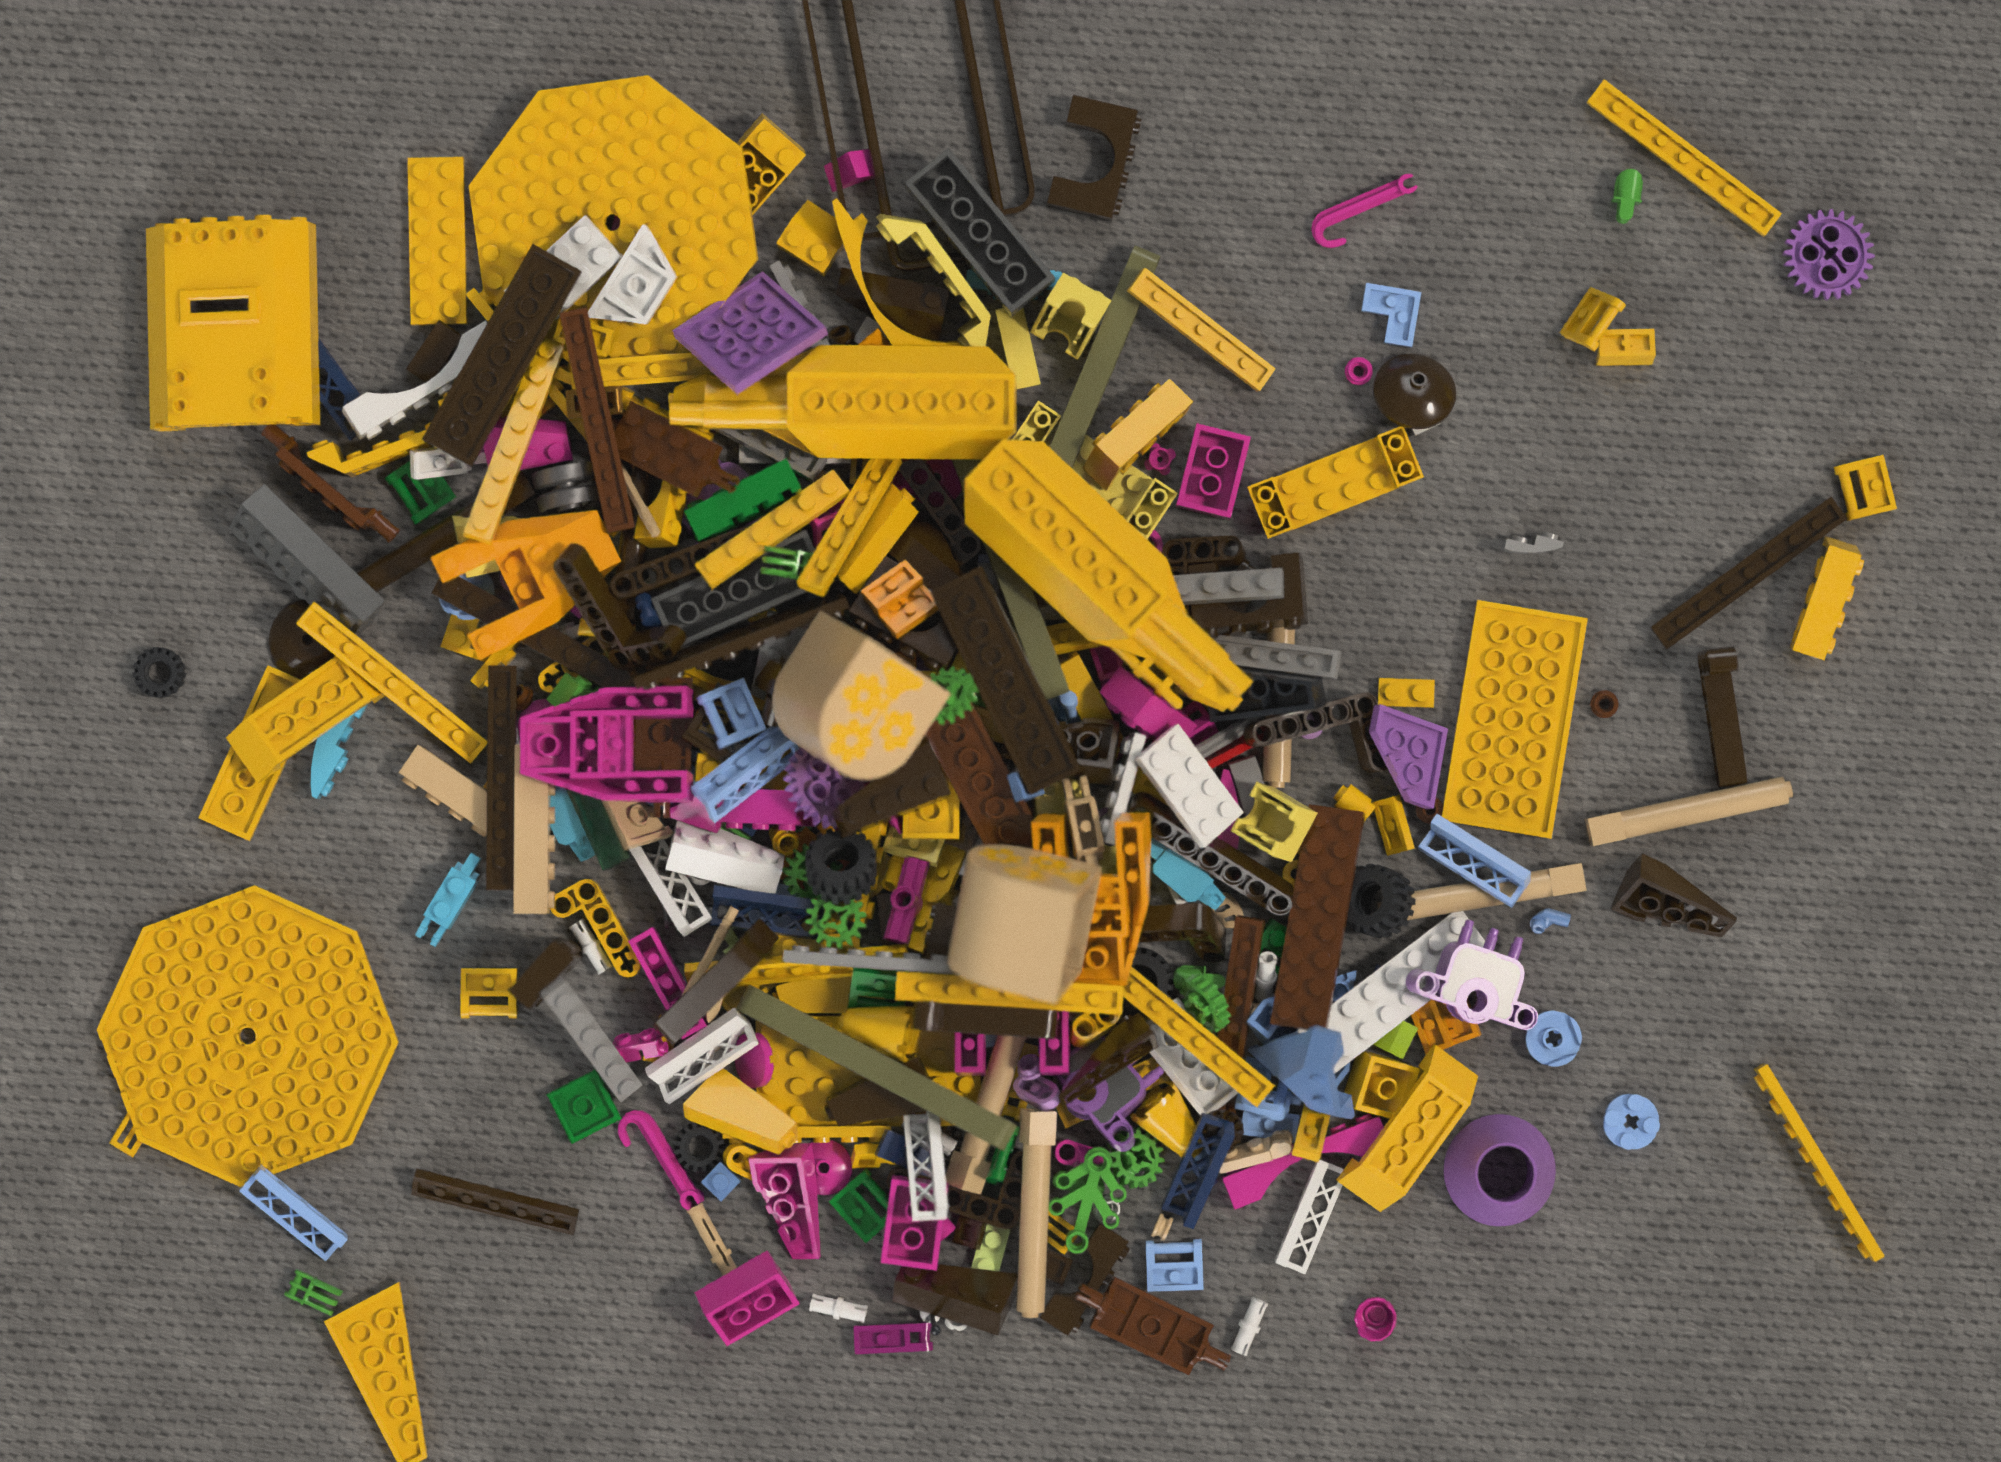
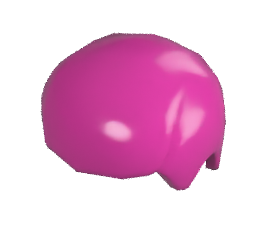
M1369 1297L1358 1305L1354 1321L1358 1334L1371 1342L1382 1341L1390 1336L1395 1329L1397 1315L1390 1301L1382 1297Z

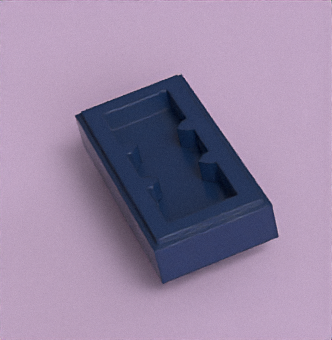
M885 1129L875 1155L908 1169L905 1136ZM919 1146L913 1152V1157L923 1163L929 1157V1152ZM923 1171L920 1173L921 1175L927 1176V1174H925Z

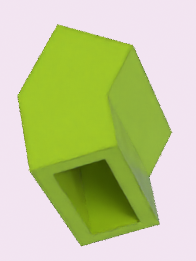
M1402 1021L1373 1045L1403 1059L1418 1028Z

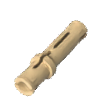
M703 1203L688 1210L687 1213H689L713 1257L711 1258L712 1263L717 1264L723 1276L736 1269L737 1266L730 1255L732 1252L730 1248L727 1249Z

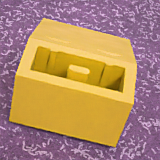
M763 113L737 142L744 149L752 216L806 156L805 150Z

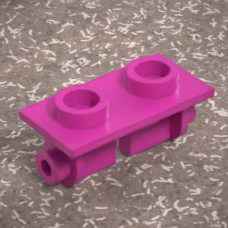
M649 1028L632 1035L630 1033H622L616 1036L612 1043L626 1063L641 1060L640 1050H642L645 1059L661 1057L669 1050L667 1042L662 1041L663 1035L654 1028Z

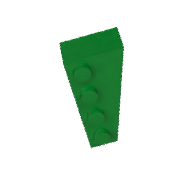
M787 458L755 475L741 479L739 485H733L737 489L732 493L722 488L704 501L698 499L688 504V509L684 511V517L697 544L726 534L763 517L801 492L799 482Z

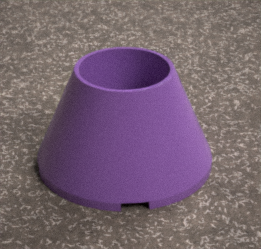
M1494 1114L1473 1120L1453 1138L1444 1159V1180L1453 1202L1468 1217L1490 1226L1514 1225L1532 1217L1546 1203L1555 1182V1159L1546 1138L1529 1122L1511 1115ZM1513 1146L1522 1153L1526 1160V1180L1523 1186L1509 1197H1490L1482 1190L1478 1181L1480 1161L1493 1148Z

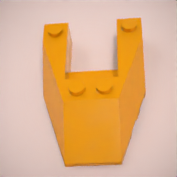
M597 510L509 520L498 525L491 545L468 539L431 557L443 583L495 559L519 608L467 634L479 660L557 623L575 606V603L553 568L555 560L568 544L577 543L582 545L588 551L603 578L621 562Z
M1067 813L1039 814L1031 822L1033 849L1070 858ZM1121 813L1114 821L1118 874H1101L1082 972L1073 983L1113 986L1127 985L1149 904L1151 861L1149 813Z

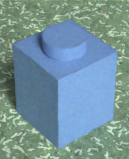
M722 1160L701 1183L722 1201L742 1179L735 1172L731 1171Z

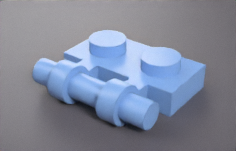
M1288 1090L1284 1105L1286 1113L1282 1121H1274L1268 1116L1243 1110V1135L1267 1138L1271 1137L1274 1131L1288 1130L1292 1134V1142L1295 1143L1300 1115L1289 1113L1290 1105L1301 1106V1100ZM1270 1091L1265 1101L1274 1102L1276 1091Z

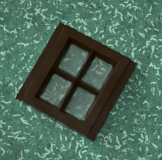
M717 682L713 690L720 688L724 685ZM720 698L714 700V705L727 734L735 733ZM701 706L681 738L722 764L761 733L719 750L716 744L718 739L704 707ZM764 723L766 729H768L770 726Z

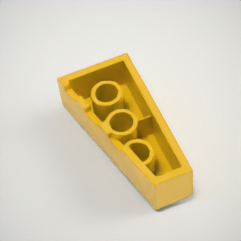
M1171 379L1167 380L1162 386L1157 383L1148 392L1147 395L1149 397L1144 402L1139 399L1129 409L1130 414L1126 418L1120 416L1111 425L1110 428L1112 430L1107 435L1102 432L1092 442L1094 448L1082 468L1105 491L1113 485V481L1119 472L1123 475L1131 468V465L1139 457L1138 452L1143 456L1157 441L1158 438L1156 436L1158 435L1162 438L1191 407L1193 401Z
M1827 536L1824 537L1822 543L1827 548L1825 555L1818 558L1815 565L1814 577L1817 578L1816 583L1812 582L1808 587L1805 603L1808 605L1806 609L1802 608L1790 644L1792 650L1825 660L1826 654H1831L1836 643V638H1833L1836 627L1841 628L1845 618V612L1842 609L1845 601L1850 602L1853 596L1855 586L1851 585L1855 575H1860L1864 564L1857 546Z

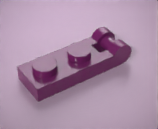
M916 1322L853 1326L855 1354L933 1350V1341H930V1323ZM910 1332L919 1333V1342L910 1341Z

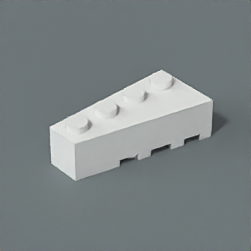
M676 820L666 870L745 890L776 893L785 855L722 829L716 834Z

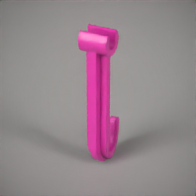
M1404 174L1399 179L1322 211L1316 215L1312 222L1311 231L1313 238L1319 245L1326 248L1344 245L1346 243L1345 238L1331 241L1326 240L1323 236L1324 229L1399 196L1413 193L1417 189V185L1409 189L1403 185L1404 180L1413 177V175Z
M633 1110L626 1113L618 1124V1135L625 1147L631 1145L626 1127L629 1123H635L680 1195L681 1206L686 1210L694 1207L690 1200V1195L694 1197L697 1204L703 1202V1192L694 1186L653 1117L643 1110Z

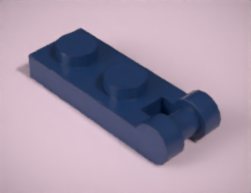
M648 593L640 594L635 598L636 607L642 612L640 615L642 624L645 626V629L663 626L652 602V597Z

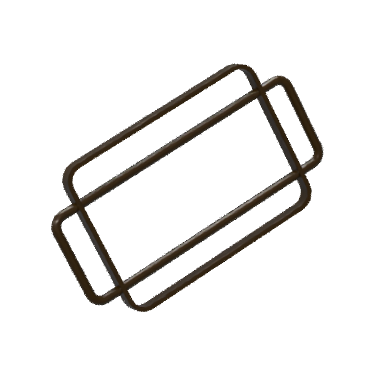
M801 0L837 198L847 211L808 0ZM841 0L880 213L892 216L852 0ZM954 0L990 197L1005 217L1017 215L1024 212L1032 203L1035 187L1000 0H992L1028 189L1026 201L1018 207L1008 209L1003 207L965 0ZM933 222L924 223L929 230L938 229ZM879 231L863 233L862 241L884 237ZM886 240L888 256L891 263L897 269L912 272L933 268L927 258L910 261L903 260L899 254L898 244L893 240L889 242ZM958 252L947 254L953 264L965 262Z

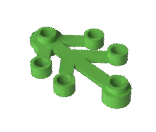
M1103 1147L1091 1148L1085 1154L1082 1164L1068 1172L1060 1171L1055 1176L1057 1187L1068 1189L1073 1181L1088 1174L1086 1184L1062 1198L1054 1197L1049 1201V1212L1054 1216H1059L1064 1213L1066 1208L1081 1200L1074 1230L1069 1231L1065 1239L1066 1246L1072 1253H1082L1088 1247V1237L1085 1230L1093 1203L1100 1212L1106 1228L1114 1229L1119 1225L1118 1214L1110 1209L1097 1187L1100 1176L1110 1189L1109 1194L1112 1201L1116 1203L1123 1202L1126 1199L1127 1193L1125 1187L1119 1184L1110 1170L1112 1156ZM1096 1156H1101L1103 1158V1162L1101 1164H1095L1093 1163V1158ZM1061 1176L1069 1178L1066 1184H1061L1058 1180ZM1116 1189H1120L1123 1191V1195L1115 1197L1113 1192ZM1058 1202L1062 1207L1060 1210L1055 1211L1051 1208L1052 1204ZM1114 1216L1116 1221L1109 1224L1106 1222V1218ZM1078 1235L1082 1240L1080 1243L1075 1244L1071 1241L1072 1237Z

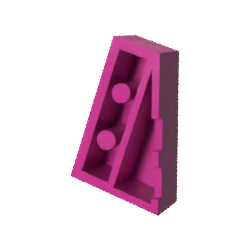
M508 416L499 419L483 447L488 467ZM538 420L519 471L573 460L572 444L565 421Z
M757 790L717 821L726 823V828L743 829V824H752V829L769 830V825H779V830L796 831V826L815 827L813 825V817L809 816L804 820L805 811L803 809L795 811L798 803L789 802L793 794L785 790ZM725 799L717 804V808L723 804Z

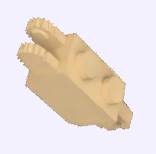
M1086 775L1079 776V787L1083 798L1075 800L1073 799L1071 782L1068 778L1063 779L1062 786L1066 801L1063 805L1065 813H1067V824L1074 858H1077L1078 861L1098 865V860L1103 859L1102 852H1105L1095 798L1090 794Z

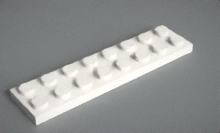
M1463 911L1450 913L1332 1003L1328 1029L1341 1032L1344 1048L1343 1056L1334 1066V1073L1431 1000L1410 992L1406 987V977L1414 969L1436 972L1444 947L1451 942L1458 941L1462 926H1464L1465 920L1468 919ZM1473 925L1469 944L1483 948L1485 940ZM1424 976L1419 980L1420 989L1426 984ZM1298 1029L1295 1032L1302 1033L1307 1030Z

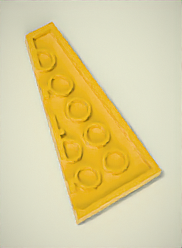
M400 1282L327 1319L324 1323L396 1461L420 1462L426 1459L428 1454Z

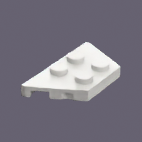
M645 224L639 229L589 309V318L648 324L677 279L675 271L651 230Z

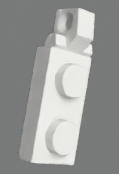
M435 447L410 450L411 478L416 480L468 473L467 471L472 470L468 465ZM483 450L474 464L487 463Z

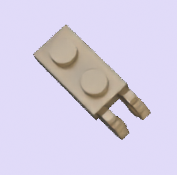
M1288 1130L1274 1131L1271 1137L1254 1138L1247 1143L1234 1145L1232 1150L1229 1149L1219 1173L1222 1174L1273 1161V1159L1283 1157L1284 1155L1287 1156L1292 1150L1293 1137L1291 1132Z

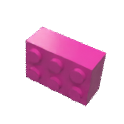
M1197 423L1175 507L1230 520L1251 437Z
M1121 666L1100 691L1108 700L1105 703L1106 706L1116 714L1120 713L1121 719L1133 729L1137 726L1136 729L1148 739L1153 735L1151 738L1153 741L1158 739L1174 724H1179L1188 737L1197 727V724L1180 709L1173 708L1162 696L1160 698L1153 693L1154 689Z
M893 1175L881 1263L937 1270L944 1219L912 1221L909 1177ZM915 1178V1182L924 1189L932 1182V1180ZM946 1182V1192H947V1193H948L949 1182ZM926 1197L917 1204L918 1212L934 1211V1204Z
M768 1250L694 1292L704 1315L726 1346L800 1304L788 1279Z

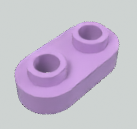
M1018 1076L1014 1081L1013 1088L1017 1096L1039 1110L1048 1111L1054 1109L1060 1103L1058 1095L1061 1092L1057 1085L1042 1076L1030 1081L1023 1080Z

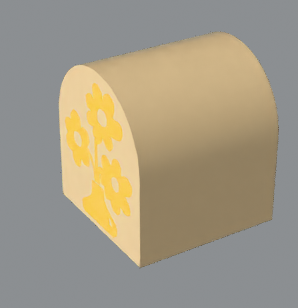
M820 611L778 675L773 691V711L779 728L793 743L847 776L857 779H873L891 773L910 757L945 704L950 693L868 637Z
M984 845L971 849L968 852L948 954V966L956 974L975 983L1056 1004L1082 972L1102 866L1018 846Z

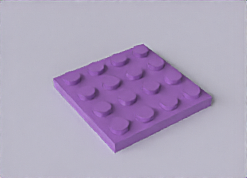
M763 271L739 286L726 301L713 303L672 330L675 339L736 394L828 335L826 326Z

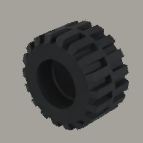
M832 828L826 829V834L823 835L820 832L816 835V841L811 840L809 849L806 850L805 854L806 876L808 885L812 887L813 893L816 896L821 894V900L827 902L831 899L832 904L838 905L839 901H844V904H851L850 900L855 899L857 902L862 899V894L867 896L870 893V886L874 887L877 877L876 851L873 849L871 840H866L865 834L860 832L859 834L842 839L839 830L833 831ZM837 860H847L855 864L853 868L841 872L827 867L830 863Z
M1366 864V867H1357L1346 925L1357 932L1379 939L1382 937L1390 938L1392 933H1400L1402 931L1400 927H1406L1409 923L1408 917L1413 916L1414 913L1411 907L1415 905L1416 899L1411 897L1415 892L1413 887L1408 886L1410 881L1403 877V874L1378 864ZM1382 889L1383 900L1381 906L1372 914L1370 909L1371 900L1374 894Z
M1142 947L1137 948L1132 967L1144 966L1148 968L1155 977V987L1171 998L1174 989V976L1168 962L1153 950ZM1123 997V1014H1132L1134 1016L1139 1013L1142 1017H1147Z

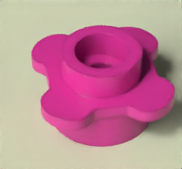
M1153 444L1149 449L1150 455L1145 460L1144 466L1147 470L1154 469L1160 471L1162 475H1167L1171 471L1170 464L1176 457V453L1171 448L1165 449L1161 448L1159 444ZM1162 457V462H1158L1157 458Z

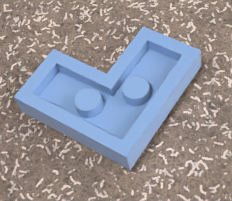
M1366 283L1361 311L1388 316L1384 339L1385 344L1412 348L1421 292Z

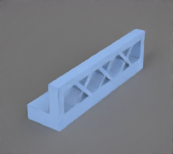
M770 726L690 787L691 791L705 805L709 818L716 823L781 773L790 764L789 758L795 754L799 747L789 740L779 727ZM790 749L791 752L781 759L783 753ZM768 766L766 771L760 775L761 770ZM746 782L745 787L738 792L739 787ZM725 799L723 804L715 810L714 806Z
M1436 814L1432 819L1431 830L1418 846V850L1511 908L1531 881V872L1439 814ZM1436 835L1446 842L1447 849L1434 851L1428 845ZM1465 853L1469 856L1470 864L1462 866L1455 864L1452 854ZM1489 868L1492 870L1494 879H1479L1475 869ZM1511 882L1518 886V888L1511 897H1508L1500 892L1499 883Z
M262 1164L239 1189V1192L324 1261H327L338 1247L341 1248L348 1240V1235ZM257 1180L268 1189V1195L255 1196L248 1189ZM272 1199H281L289 1206L290 1213L277 1214L272 1208ZM261 1200H269V1206ZM302 1216L311 1224V1231L299 1232L294 1227L293 1217ZM289 1217H290L291 1224L288 1223V1222H287L285 1219H283V1218H289ZM324 1234L333 1242L326 1252L316 1245L315 1235ZM306 1235H312V1241Z

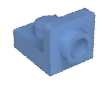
M1019 771L1007 775L1016 802L1029 801L1045 794L1044 789L1030 795Z

